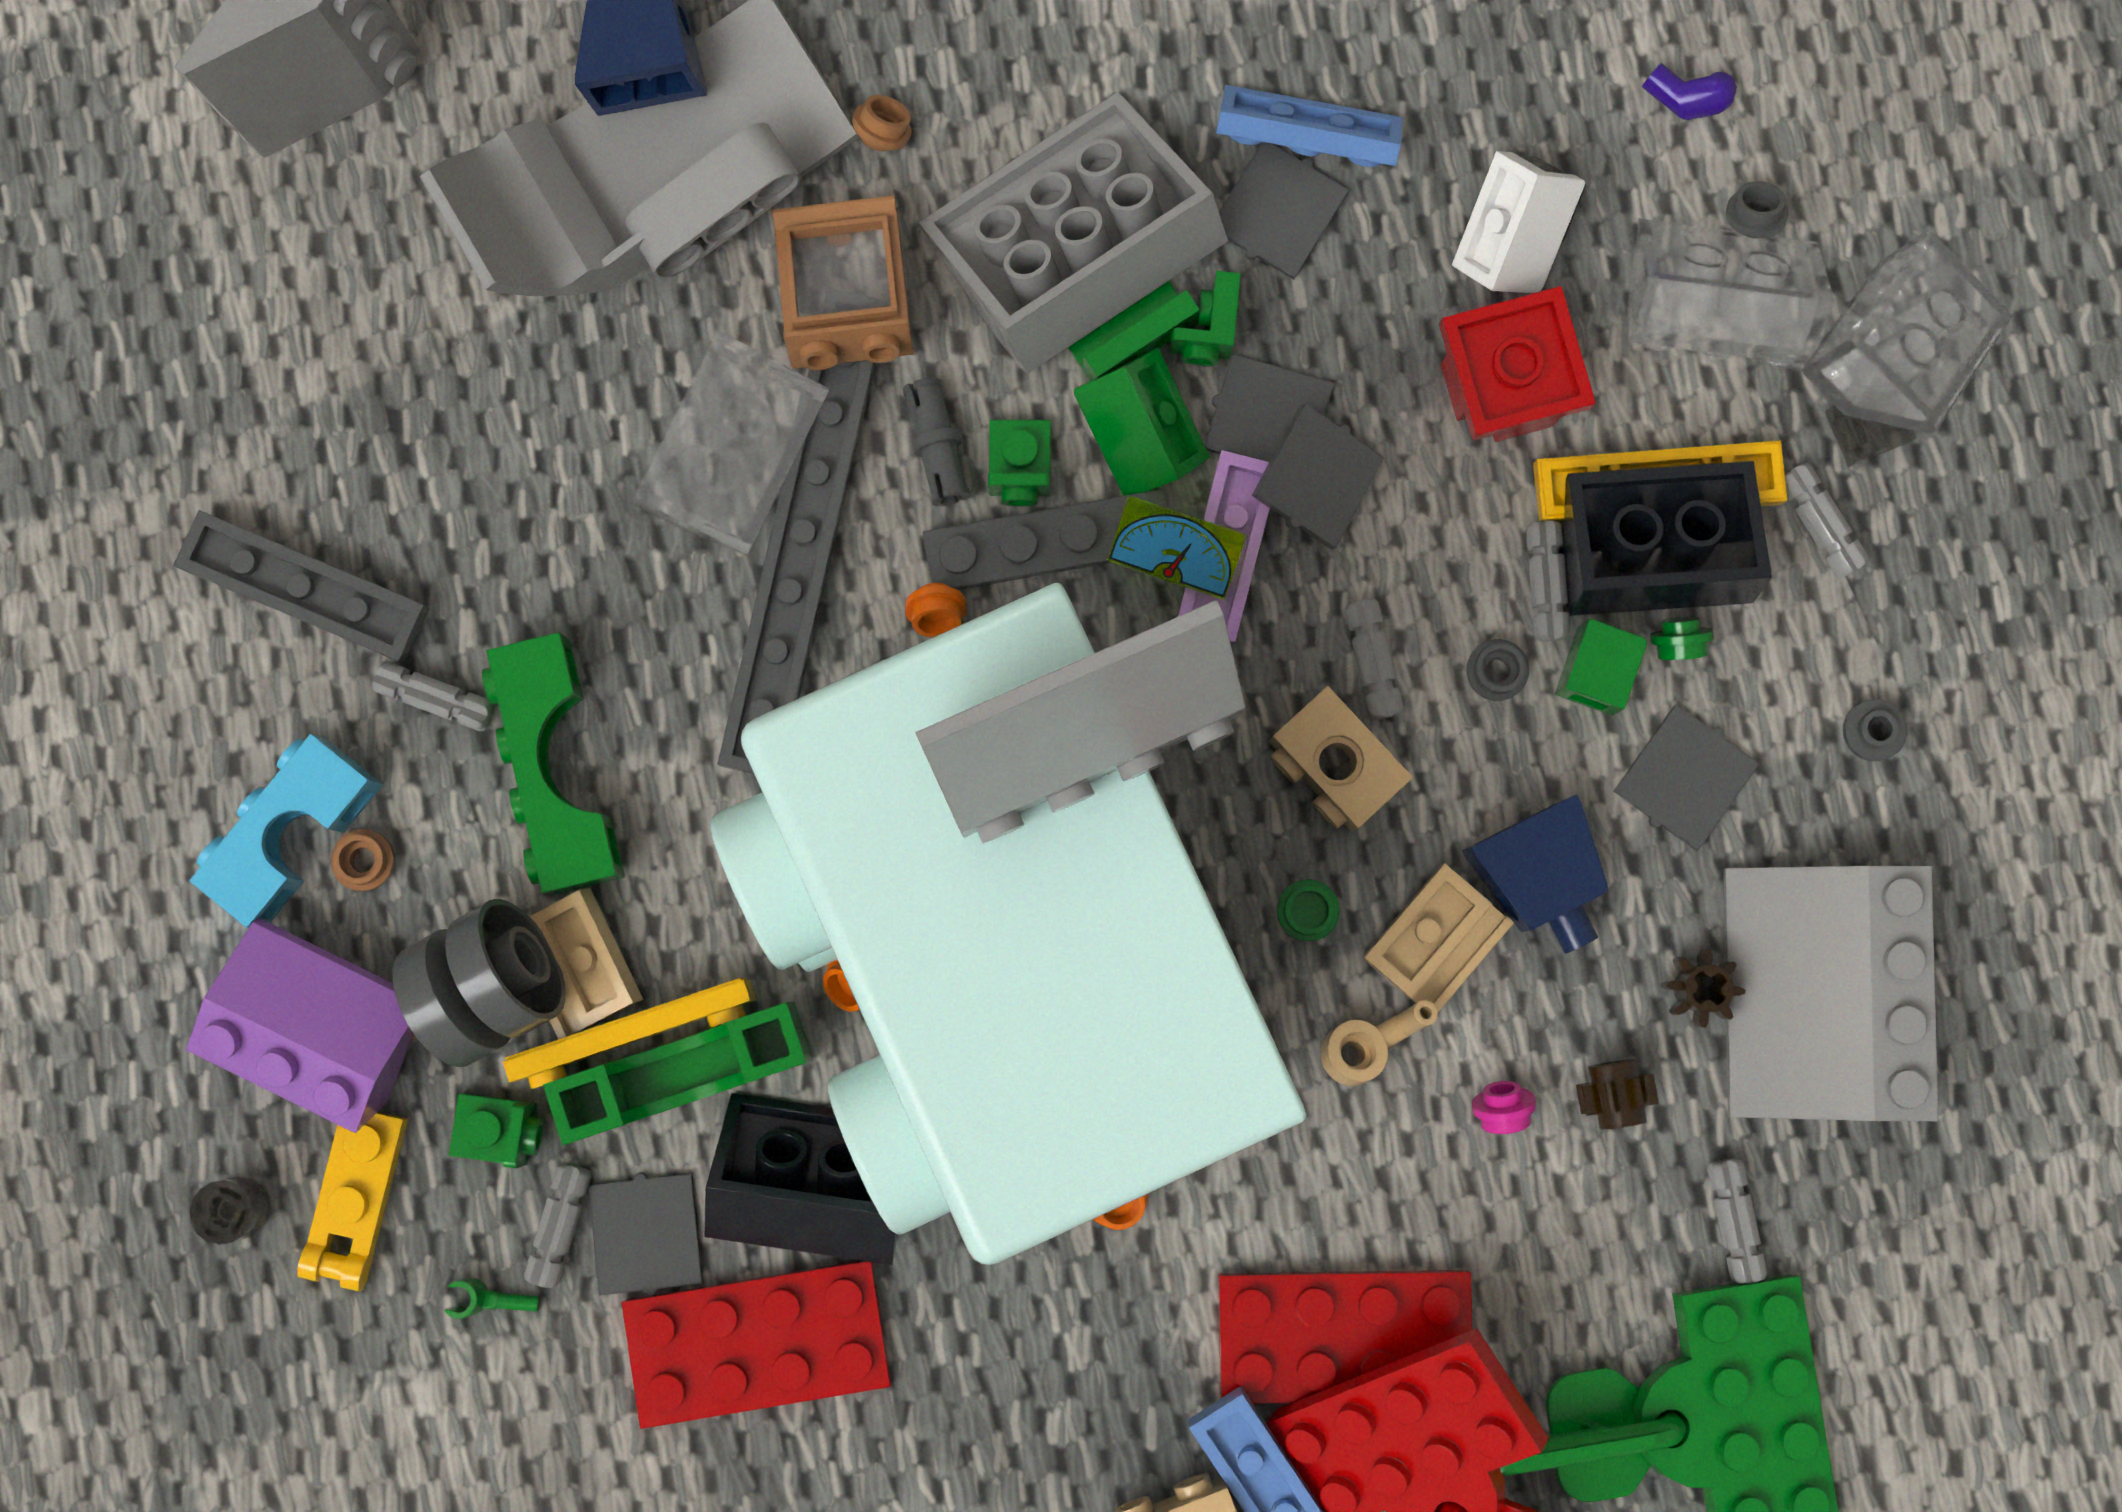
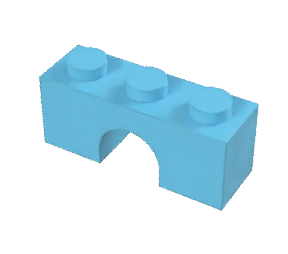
M309 734L305 740L300 738L294 741L280 756L277 762V767L280 771L265 789L263 787L255 789L241 803L237 810V816L240 818L239 821L225 837L221 835L213 839L197 858L196 864L200 868L189 881L246 928H249L257 918L271 923L304 882L303 879L286 866L280 854V838L286 826L298 817L310 815L327 829L344 833L383 786L381 782L325 738Z

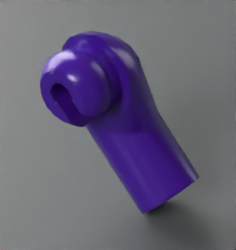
M1662 63L1657 66L1642 85L1644 90L1683 120L1720 114L1731 106L1737 90L1735 80L1725 72H1715L1710 76L1685 82Z

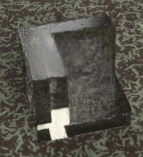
M1908 373L1841 399L1825 411L1848 467L1915 440V431L1899 394L1913 385Z

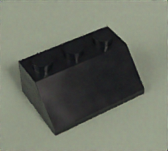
M1754 461L1567 474L1562 554L1565 559L1570 616L1754 603L1772 579Z
M731 1093L705 1189L704 1237L892 1265L898 1234L889 1230L870 1198L844 1141L833 1108Z

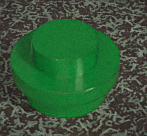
M1700 618L1665 619L1662 620V630L1650 633V643L1657 646L1658 659L1688 660L1708 656V642L1714 639L1713 629L1700 627Z
M1306 879L1291 884L1282 892L1278 900L1277 917L1281 927L1289 936L1300 941L1310 942L1326 937L1335 928L1339 919L1340 909L1336 895L1327 885L1317 880Z

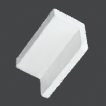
M1496 151L1452 266L1491 291L1540 292L1579 201L1585 181L1576 175L1546 172L1513 152Z

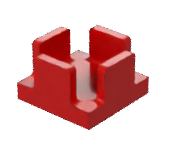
M1562 286L1441 319L1439 327L1446 348V356L1441 362L1442 372L1456 420H1467L1472 441L1493 436L1494 441L1499 442L1551 428L1560 418L1590 410L1596 404Z

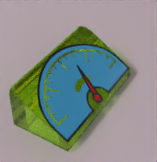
M1128 496L1107 561L1225 600L1247 536L1241 532L1149 501Z

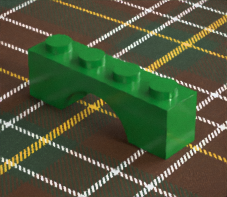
M558 632L486 650L490 667L482 669V679L491 705L499 704L504 727L496 729V741L504 764L512 763L517 787L511 788L509 791L510 802L517 823L519 825L526 823L531 847L523 850V857L531 884L540 883L542 893L556 895L625 878L612 818L600 813L583 811L571 804L556 787L549 768V745L557 724L571 708L584 699L571 641Z
M785 1002L672 1043L543 1084L561 1144L564 1146L814 1060L795 1002Z

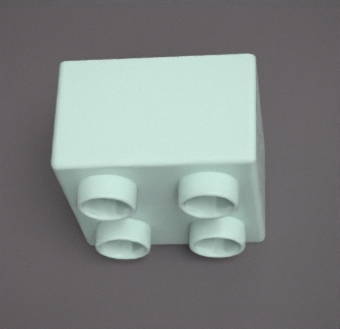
M1060 583L1050 584L748 722L742 730L741 743L762 793L715 813L709 824L715 848L733 893L754 936L769 961L781 970L798 963L805 971L810 972L838 960L880 1055L832 1076L828 1081V1094L852 1160L883 1221L889 1230L901 1235L951 1212L968 1252L974 1260L986 1265L1000 1263L1300 1124L1306 1119V1111L1150 772L1123 782L1119 771H1114L1090 782L1095 793L1093 796L1054 813L1048 801L1020 813L1025 824L1023 827L984 844L978 832L963 838L915 732L1094 654V650L1070 598Z

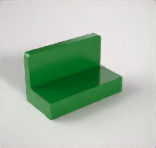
M1167 281L1069 346L1068 349L1091 381L1114 371L1145 352L1157 347L1161 349L1169 344L1173 328L1191 329L1197 325L1200 309L1187 290L1178 295L1170 282Z
M1158 347L1137 356L1114 371L1088 381L1074 389V396L1123 496L1144 493L1176 481L1211 458Z

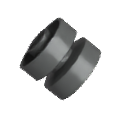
M492 899L453 921L448 929L435 931L404 949L398 954L393 965L392 979L395 996L402 1015L411 1031L431 1054L444 1063L455 1067L469 1066L505 1046L510 1038L521 1037L557 1017L565 1003L566 993L563 973L541 929L523 910L502 899Z

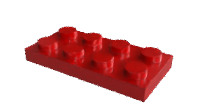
M860 1260L626 1299L621 1302L640 1429L891 1386L873 1262Z
M1469 1270L1218 1273L1220 1399L1242 1386L1253 1404L1293 1403L1473 1330L1471 1272Z

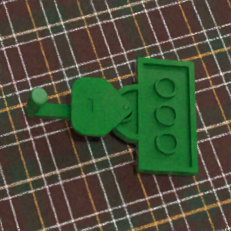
M1789 1274L1768 1277L1749 1284L1731 1283L1672 1293L1682 1357L1660 1365L1642 1383L1640 1389L1617 1371L1606 1367L1572 1372L1559 1377L1551 1385L1546 1397V1413L1550 1435H1548L1549 1439L1542 1453L1500 1468L1503 1476L1555 1468L1556 1477L1561 1488L1569 1496L1582 1502H1596L1630 1495L1635 1491L1652 1466L1657 1473L1686 1487L1703 1488L1706 1512H1838L1800 1276ZM1667 1410H1674L1676 1414L1671 1413Z

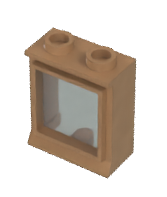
M895 196L772 210L784 325L783 334L792 369L825 370L838 363L864 360L873 363H885L896 359L898 356L914 355Z

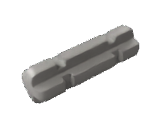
M1809 463L1800 464L1785 473L1787 498L1789 501L1793 499L1797 501L1799 507L1795 508V511L1820 550L1827 549L1830 556L1825 559L1835 575L1840 578L1848 576L1869 561L1868 555L1858 539L1854 542L1850 539L1848 534L1853 531L1827 490L1824 492L1820 491L1817 485L1822 481L1812 465Z
M1549 520L1534 522L1526 530L1528 551H1533V556L1531 559H1528L1532 608L1538 609V614L1533 617L1534 636L1538 641H1560L1566 639L1570 634L1569 612H1563V606L1568 603L1564 555L1559 554L1558 550L1560 546H1563L1562 525L1558 521Z
M1363 599L1352 602L1346 607L1345 615L1349 631H1355L1356 637L1353 638L1352 645L1362 687H1368L1369 694L1365 696L1369 716L1374 720L1397 716L1403 711V703L1399 687L1394 688L1392 683L1397 677L1386 631H1380L1379 625L1383 622L1379 602L1376 599Z
M389 661L380 664L372 683V689L381 695L397 701L402 697L403 703L450 721L457 718V723L477 731H484L494 711V705H491L487 698L471 692L464 695V690L418 672L410 675L409 669Z
M1734 1158L1715 1161L1708 1165L1707 1171L1711 1189H1715L1719 1196L1714 1198V1204L1723 1246L1728 1248L1731 1256L1726 1257L1730 1278L1737 1284L1761 1281L1766 1278L1767 1269L1763 1253H1759L1756 1249V1245L1761 1244L1751 1194H1746L1743 1186L1748 1185L1744 1163Z
M563 1163L556 1168L550 1187L555 1192L553 1196L547 1197L533 1243L537 1251L529 1256L524 1272L525 1280L531 1284L553 1288L560 1282L565 1262L561 1261V1257L569 1252L583 1206L578 1203L579 1198L583 1197V1195L586 1196L591 1180V1171L571 1163Z

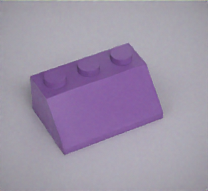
M257 918L252 922L205 995L186 1051L347 1130L357 1133L387 1103L414 1033L411 1031L399 1008L393 983L271 923Z

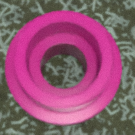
M1497 1081L1485 1086L1483 1092L1474 1097L1472 1108L1473 1114L1481 1121L1482 1129L1494 1134H1511L1522 1131L1530 1126L1532 1122L1531 1114L1536 1109L1534 1094L1527 1089L1521 1088L1520 1084L1513 1081Z

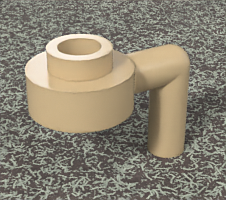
M1428 1000L1419 1001L1377 1026L1362 1020H1349L1332 1029L1322 1042L1321 1061L1324 1069L1332 1079L1347 1086L1362 1085L1374 1079L1386 1066L1389 1047L1436 1021L1438 1017L1436 1006ZM1344 1045H1351L1357 1050L1359 1059L1356 1066H1351L1343 1060L1341 1051Z

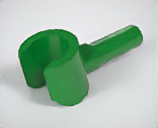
M475 1278L457 1280L447 1286L466 1289L471 1299L467 1309L464 1307L445 1309L446 1314L455 1319L477 1315L484 1309L538 1311L539 1296L499 1293V1291L488 1290L482 1281Z

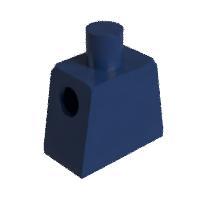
M588 0L586 2L575 71V85L597 116L707 96V87L691 21L680 0Z
M1577 794L1565 798L1462 850L1466 860L1521 932L1531 931L1549 922L1565 954L1598 938L1582 905L1608 892V885L1582 803Z

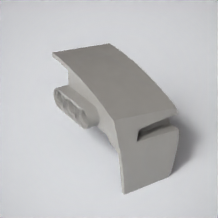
M748 0L723 19L694 37L707 87V96L597 116L589 103H586L548 125H545L541 118L503 129L487 142L473 149L457 153L439 162L420 176L422 182L485 290L523 296L589 294L609 291L648 268H651L657 278H668L677 275L694 265L786 198L800 184L803 176L857 140L860 136L855 132L850 118L775 0Z

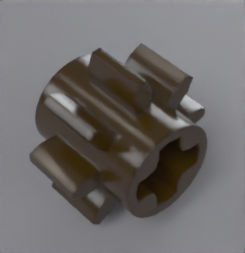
M1700 949L1697 955V965H1692L1683 957H1675L1673 963L1679 974L1675 981L1661 983L1662 988L1674 990L1677 1002L1672 1005L1669 1012L1672 1015H1680L1688 1010L1694 1011L1693 1022L1695 1027L1706 1028L1709 1022V1012H1714L1722 1019L1731 1020L1734 1016L1727 1005L1731 1001L1732 996L1743 995L1746 991L1739 986H1733L1730 974L1735 970L1737 964L1733 961L1722 963L1719 966L1712 965L1713 954L1711 949ZM1695 976L1712 978L1714 982L1708 988L1709 994L1713 997L1711 1000L1694 999L1693 994L1699 988L1694 980Z
M1635 1059L1611 1061L1588 1066L1591 1082L1576 1085L1581 1114H1586V1116L1597 1114L1599 1129L1623 1128L1646 1123L1645 1106L1659 1104L1654 1074H1638Z

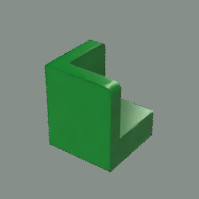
M1589 618L1579 625L1576 630L1554 695L1609 715H1614L1624 710L1647 646L1646 639Z

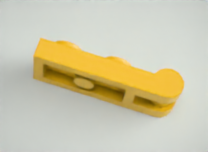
M378 1111L357 1133L337 1125L308 1241L303 1248L298 1263L297 1275L299 1278L319 1282L322 1277L339 1280L341 1288L358 1292L364 1289L408 1118ZM334 1234L353 1239L348 1256L330 1252Z

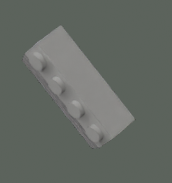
M225 0L178 60L174 68L257 154L266 158L385 98L393 86L400 87L404 85L416 69V56L421 50L387 0Z
M1116 92L918 222L991 331L1026 375L1228 242L1211 190L1119 92Z
M1215 600L915 733L963 838L978 832L984 844L1023 827L1025 824L1020 813L1048 801L1054 813L1093 796L1095 793L1090 782L1118 770L1124 782L1163 765L1165 762L1160 751L1188 739L1192 750L1195 751L1228 737L1235 732L1230 720L1242 714L1245 704L1224 614L1218 601Z
M1932 866L1724 868L1725 962L1734 961L1737 964L1735 970L1730 974L1733 986H1739L1746 990L1743 995L1732 996L1731 1001L1727 1005L1734 1016L1731 1020H1726L1728 1117L1853 1121H1938Z

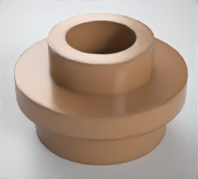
M884 95L868 97L864 104L859 105L855 109L851 121L861 141L877 151L904 148L912 133L909 124L911 115L908 109L899 101Z
M367 829L353 830L342 836L334 846L331 855V867L337 880L345 887L356 891H371L386 883L392 875L395 867V853L391 843L382 834ZM362 849H369L374 855V864L366 872H360L354 863L356 854Z

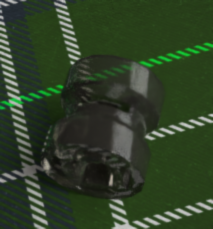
M239 1176L214 1181L202 1187L194 1196L189 1210L190 1221L197 1235L206 1242L220 1245L249 1238L261 1231L268 1222L271 1212L270 1196L265 1187L253 1178Z

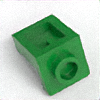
M1216 271L1212 290L1201 289L1200 312L1197 326L1209 327L1208 330L1173 328L1170 354H1180L1184 363L1203 367L1218 365L1219 358L1230 359L1234 346L1241 273Z
M990 420L989 496H1001V504L1014 507L1034 506L1038 504V496H1050L1051 420Z
M458 1093L448 1156L502 1163L503 1167L515 1169L527 1165L529 1155L537 1156L543 1136V1119L535 1117L537 1103L471 1093Z

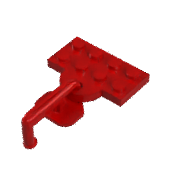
M1478 1328L1276 1409L1266 1423L1325 1512H1381L1384 1510L1386 1512H1538L1505 1498V1479L1500 1468L1542 1453L1549 1437Z

